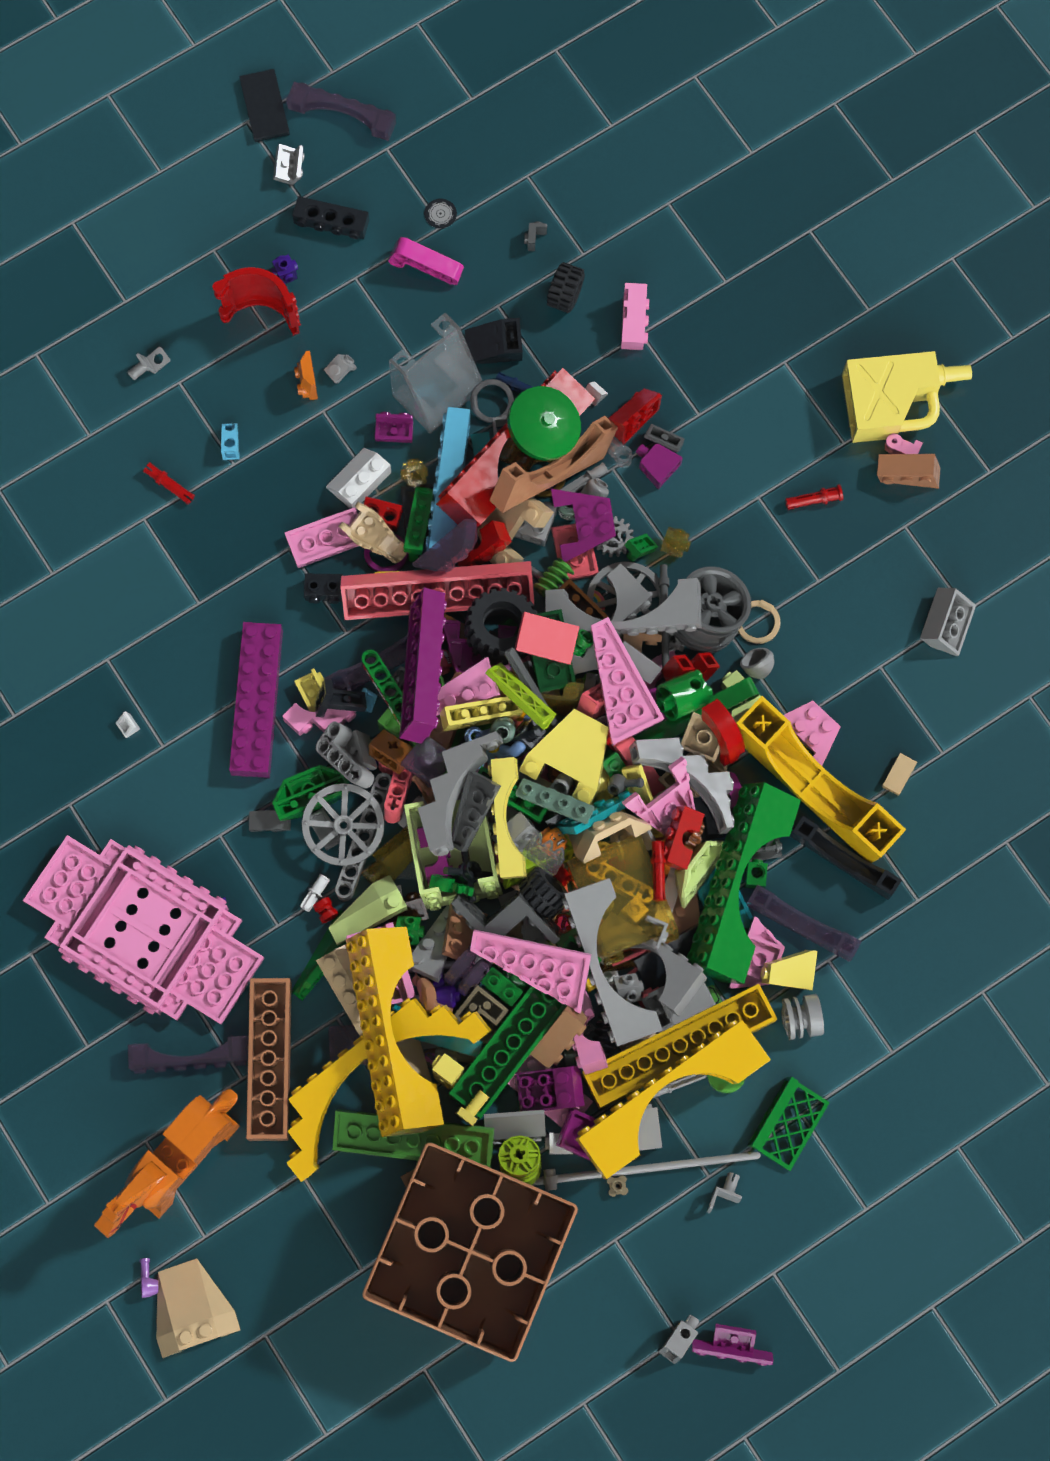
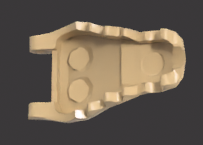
M357 502L355 507L360 512L350 525L341 522L338 527L362 548L383 555L392 563L400 562L407 553L403 552L404 543L395 536L377 512Z

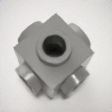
M636 973L613 977V989L619 996L630 1003L641 1001V992H644L642 980H638Z

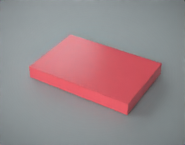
M576 523L551 528L557 558L562 559L560 545L578 542ZM594 548L566 562L574 571V575L567 573L571 580L594 577L599 572Z
M523 612L514 649L515 651L570 665L579 626Z

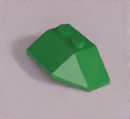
M322 765L284 779L272 802L279 820L284 821L303 817L307 804L315 794L331 785L349 784L348 780L339 771ZM342 791L331 793L325 796L324 800L329 805L334 804L342 798ZM318 802L312 812L324 807Z

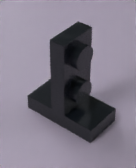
M324 679L314 701L316 717L321 718L324 717L327 709L365 712L367 708L365 692L333 689L332 679Z

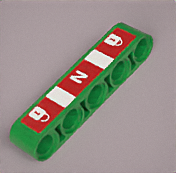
M367 650L362 655L363 667L400 725L401 712L395 709L397 706L402 705L403 693L378 653L374 650ZM370 657L376 659L373 664H368L365 661ZM379 673L386 675L383 680L375 678ZM389 689L396 691L393 696L385 694Z

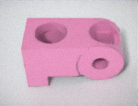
M894 433L887 437L885 450L889 454H918L923 443L916 440L913 444L903 440L900 435Z

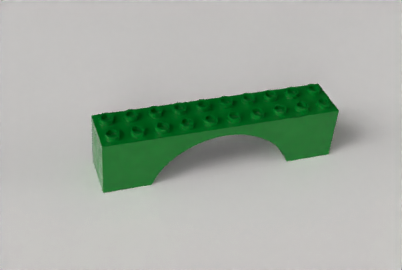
M765 782L743 784L739 790L738 801L733 809L734 828L727 833L726 839L722 844L720 858L716 863V870L710 882L708 895L704 900L702 914L698 920L699 924L692 939L693 943L690 952L687 955L688 963L691 965L694 963L698 964L704 969L703 973L705 976L721 983H745L756 947L744 929L739 911V888L744 870L752 856L763 845L776 838L790 836L801 802L800 799Z

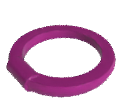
M395 534V536H396L400 541H402L403 543H405V541L403 540V538H401L399 535ZM364 549V558L367 565L375 572L398 571L405 565L408 553L400 562L387 567L376 565L370 558L369 549Z

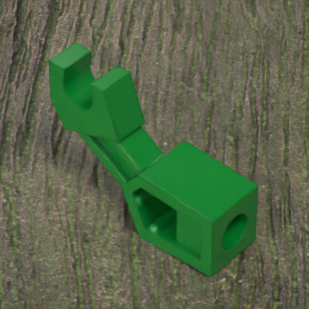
M438 874L431 875L429 889L439 887L440 891L453 893L454 890L458 894L462 893L468 896H473L474 887L457 883L452 877Z

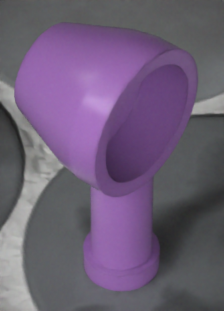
M143 1258L140 1259L141 1297L147 1298L158 1293V1280L149 1278L150 1259Z

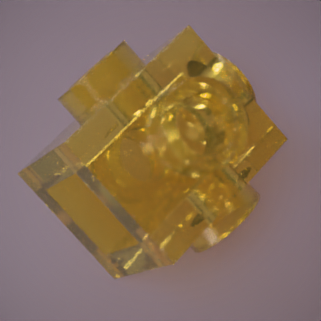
M409 459L407 463H402L403 469H400L401 479L408 486L418 487L421 484L427 483L428 469L422 461Z
M668 527L660 551L666 552L673 557L682 558L684 551L688 552L691 541H688L690 534L682 529Z

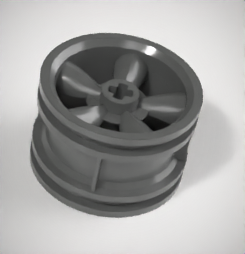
M703 567L695 570L686 578H697L700 582L701 593H703L701 596L702 628H697L696 631L692 632L685 631V629L677 630L673 634L679 642L689 649L702 653H713L727 647L748 619L751 611V597L743 581L732 572L719 567ZM711 617H718L722 627L710 626Z

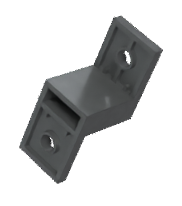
M520 890L489 918L473 902H469L466 894L457 893L451 903L455 913L459 916L462 915L466 919V924L472 930L475 929L505 936L527 916L528 922L534 928H539L542 932V937L548 943L551 941L554 945L560 940L562 929L551 918H547L537 912L526 901Z

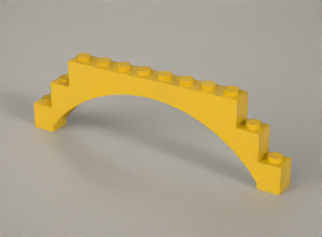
M416 998L412 1000L406 999L399 1005L401 1007L400 1010L396 1013L394 1011L390 1012L391 1026L396 1042L419 1036L443 1035L469 1039L475 1044L491 1031L477 1011L466 1013L460 1018L462 1020L460 1023L447 1005L442 1007L440 1005L436 1006L430 1011L432 1014L430 1016ZM360 1036L353 1042L355 1046L350 1050L346 1048L337 1055L339 1059L334 1063L329 1061L322 1067L323 1072L319 1075L315 1073L306 1080L308 1084L303 1088L298 1086L291 1092L293 1096L288 1100L303 1119L301 1120L298 1117L290 1124L292 1128L288 1130V1133L302 1151L297 1149L289 1155L291 1159L287 1164L300 1182L306 1180L321 1168L317 1161L318 1143L323 1120L331 1100L341 1084L356 1067L367 1059L363 1036Z

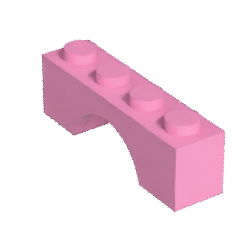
M586 991L582 1011L588 1018L584 1024L585 1026L595 1017L591 1000ZM584 1031L580 1036L576 1034L573 1039L575 1043L572 1047L574 1051L578 1052V1056L575 1057L578 1068H582L585 1075L608 1068L605 1053L600 1042L585 1038Z

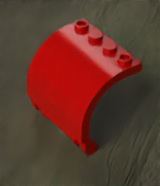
M255 267L241 268L223 275L224 279L213 284L214 296L216 299L221 300L222 304L218 310L222 322H230L234 314L244 308L266 306L276 310L284 317L293 336L300 333L298 326H301L298 319L300 317L297 312L296 298L293 292L289 293L284 282L272 272Z

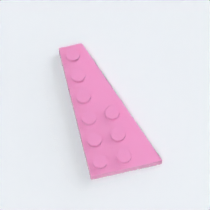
M609 617L591 625L590 628L611 744L613 746L663 721L664 717Z
M479 930L473 931L470 951L489 962L497 964L508 973L516 975L520 980L539 991L549 994L557 999L558 1002L568 1005L579 1014L581 1013L592 954Z

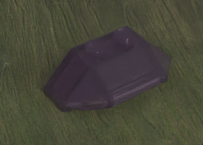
M464 519L413 562V566L445 572L454 569L458 561L468 557V553L473 550L478 540L476 520Z

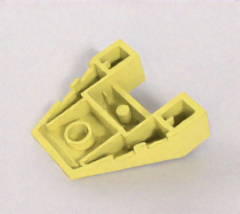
M574 709L526 755L519 771L537 780L547 764L579 781L572 797L591 805L600 788L609 727Z

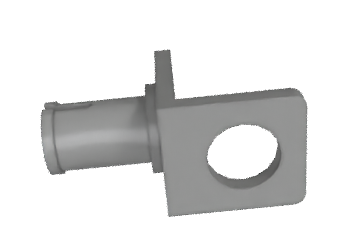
M158 347L147 357L137 353L136 356L140 362L127 372L133 380H137L146 371H151L154 374L170 362V358L162 347ZM157 354L163 356V361L160 364L154 362V357Z
M727 1173L724 1187H716L707 1210L708 1213L712 1211L717 1196L735 1203L741 1201L742 1196L735 1193L738 1180L740 1179L739 1175L735 1174L733 1181H731L734 1173Z

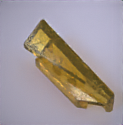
M408 826L373 854L377 862L361 872L370 884L388 875L394 881L413 860Z

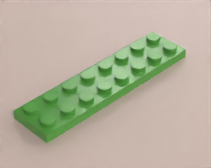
M341 1109L335 1111L332 1150L418 1161L425 1144L434 1143L491 1168L495 1128L444 1122V1125L422 1133L382 1137L378 1126V1114Z

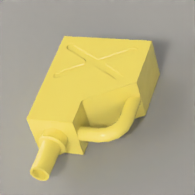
M935 351L847 360L842 372L852 443L887 440L890 434L929 428L939 417L938 391L940 386H945L946 382L971 380V365L945 367L943 364L937 365ZM928 401L929 412L927 416L921 419L905 420L912 402Z

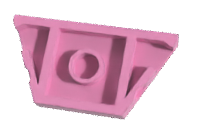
M755 916L752 919L747 935L756 947L745 983H730L728 987L730 989L753 987L757 984H760V986L771 985L761 983V969L764 963L782 958L785 947Z

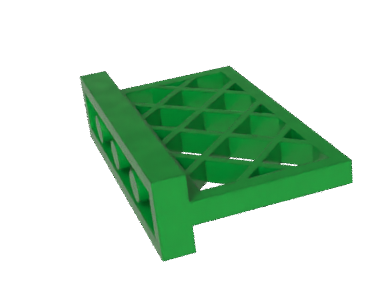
M786 1077L747 1146L757 1150L786 1170L791 1171L830 1102L800 1084L795 1078ZM797 1088L804 1091L805 1100L795 1101L794 1093ZM818 1100L823 1103L820 1110L812 1112L810 1101ZM806 1102L809 1113L799 1116L796 1104ZM793 1105L796 1117L786 1119L784 1110L787 1106ZM810 1116V1127L802 1129L800 1118ZM796 1119L799 1131L789 1133L787 1121ZM783 1122L786 1134L776 1136L774 1127L776 1124ZM800 1133L801 1143L793 1147L790 1135ZM786 1136L789 1148L779 1150L777 1138ZM773 1140L776 1151L767 1152L764 1150L763 1146L766 1141ZM790 1150L792 1158L789 1164H786L782 1161L780 1152Z

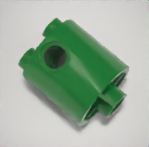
M699 670L690 671L657 686L656 704L665 717L675 721L708 705L713 691L706 684Z

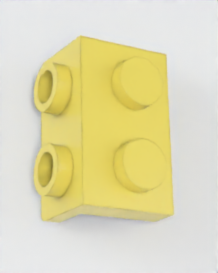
M314 668L311 669V673L294 681L310 712H315L314 701L324 681L320 672L317 673Z

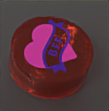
M559 914L555 919V923L562 929V934H566L572 929L568 920L570 916L567 914Z

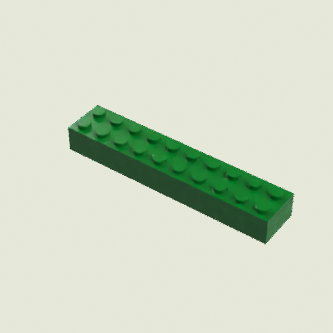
M571 935L561 946V948L583 952L582 947L578 948L575 938ZM531 986L447 1096L465 1109L478 1091L481 1090L489 1097L475 1115V1118L481 1119L567 1005L558 1002L557 999L549 994H545Z

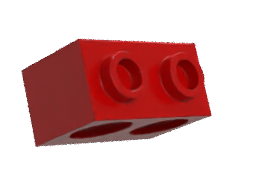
M366 496L364 505L377 512L392 531L397 532L403 512L402 505ZM387 516L395 517L392 521H387L385 519Z

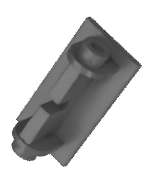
M779 838L769 841L758 849L750 859V862L752 859L767 860L782 857V843L779 841Z

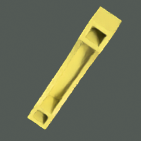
M515 757L491 759V765H488L489 776H492V781L501 785L494 799V804L491 805L492 815L495 816L496 821L493 824V833L497 835V843L494 844L495 854L499 858V863H496V872L502 879L527 877L525 857L512 841L506 820L508 799L519 779L517 759Z

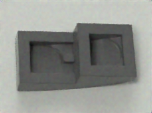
M275 810L249 812V831L291 830V819L280 821Z

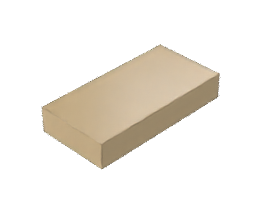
M900 753L882 787L899 796L917 762Z

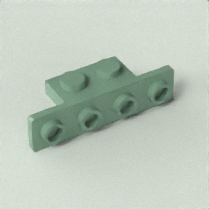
M525 778L522 779L515 793L516 797L583 824L588 823L594 811V806Z

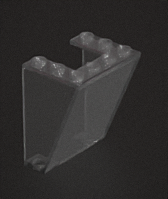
M446 313L431 324L443 339L420 359L415 361L402 349L389 360L393 397L430 434L442 424L443 413H447L448 407H462L470 400L476 385L482 382L460 327ZM442 321H443V330L439 327V324H440ZM404 357L408 360V364L406 366H399L397 360Z

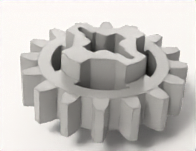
M615 516L614 525L616 526L617 538L613 537L597 546V550L603 549L602 555L608 552L610 557L613 556V553H616V556L619 557L621 551L626 554L627 549L624 544L634 538L631 536L633 535V530H628L630 524H624V519L617 521V516ZM624 534H625V536H626L625 542H623V539H622V537H623Z

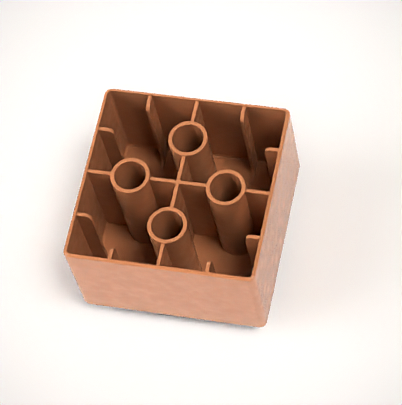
M427 1143L421 1152L364 1287L363 1298L504 1360L514 1362L517 1360L578 1208L572 1202L434 1143Z

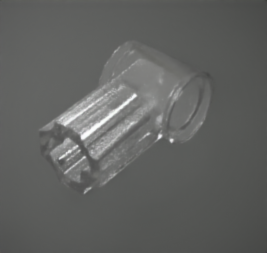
M614 436L607 453L615 460L618 467L627 468L632 463V450L628 446H624ZM621 455H626V456H628V458H627V459H621L620 456H621Z

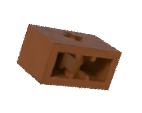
M383 729L369 743V756L400 775L414 761V748Z

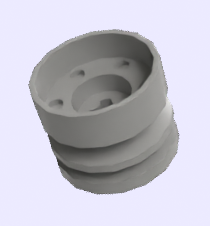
M817 994L803 996L802 1005L799 1004L796 997L792 998V1006L788 998L782 1000V1022L789 1040H794L796 1033L799 1039L803 1038L804 1029L807 1030L810 1037L824 1034L822 1008Z

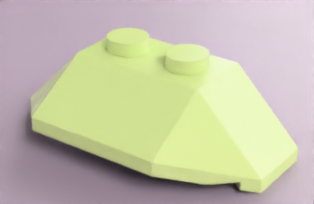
M705 841L697 845L693 850L688 869L675 870L676 887L681 907L684 909L715 869L724 841Z

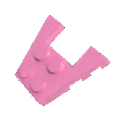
M811 701L784 714V716L791 722L798 739L814 753L813 758L822 766L841 726L814 701Z
M681 756L668 766L676 783L647 805L644 804L636 792L621 802L626 808L663 835H665L672 821L671 814L676 807L687 806L695 810L693 794L689 786L690 778L686 770V759Z

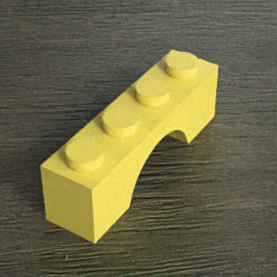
M445 1053L442 1057L438 1055L432 1063L434 1079L448 1090H451L463 1075L464 1067Z

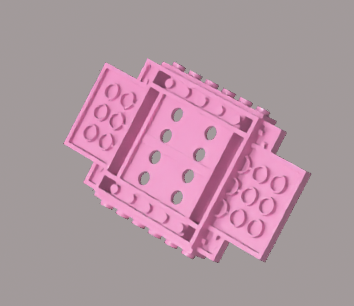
M67 835L23 900L55 921L44 938L60 947L58 951L62 954L61 958L70 964L74 961L78 964L77 968L86 974L90 971L95 975L93 977L95 980L102 984L106 981L111 985V990L119 995L121 992L128 995L127 1000L135 1005L138 1002L144 1005L143 1010L151 1015L154 1013L160 1015L163 1012L178 1021L187 1005H190L222 1025L248 985L250 978L253 977L264 960L262 955L232 937L242 923V920L228 912L229 908L225 905L227 902L219 896H216V898L209 895L210 891L203 886L199 888L194 886L193 880L186 876L181 878L177 875V871L170 866L165 868L160 865L161 861L154 856L147 857L144 855L145 851L136 845L134 848L130 845L125 848L110 839L99 855ZM141 888H146L149 892L148 896L144 899L139 898L137 895L138 890ZM131 904L136 905L138 908L137 913L134 915H129L126 912L127 907ZM174 908L181 910V916L178 919H173L170 916V912ZM119 921H124L127 925L126 929L122 932H118L115 928L116 923ZM162 925L170 927V933L166 936L159 933ZM110 937L114 938L115 946L113 948H106L104 945L105 940ZM153 941L159 943V950L156 952H150L148 949V945ZM141 958L148 960V966L145 969H140L137 966V962Z

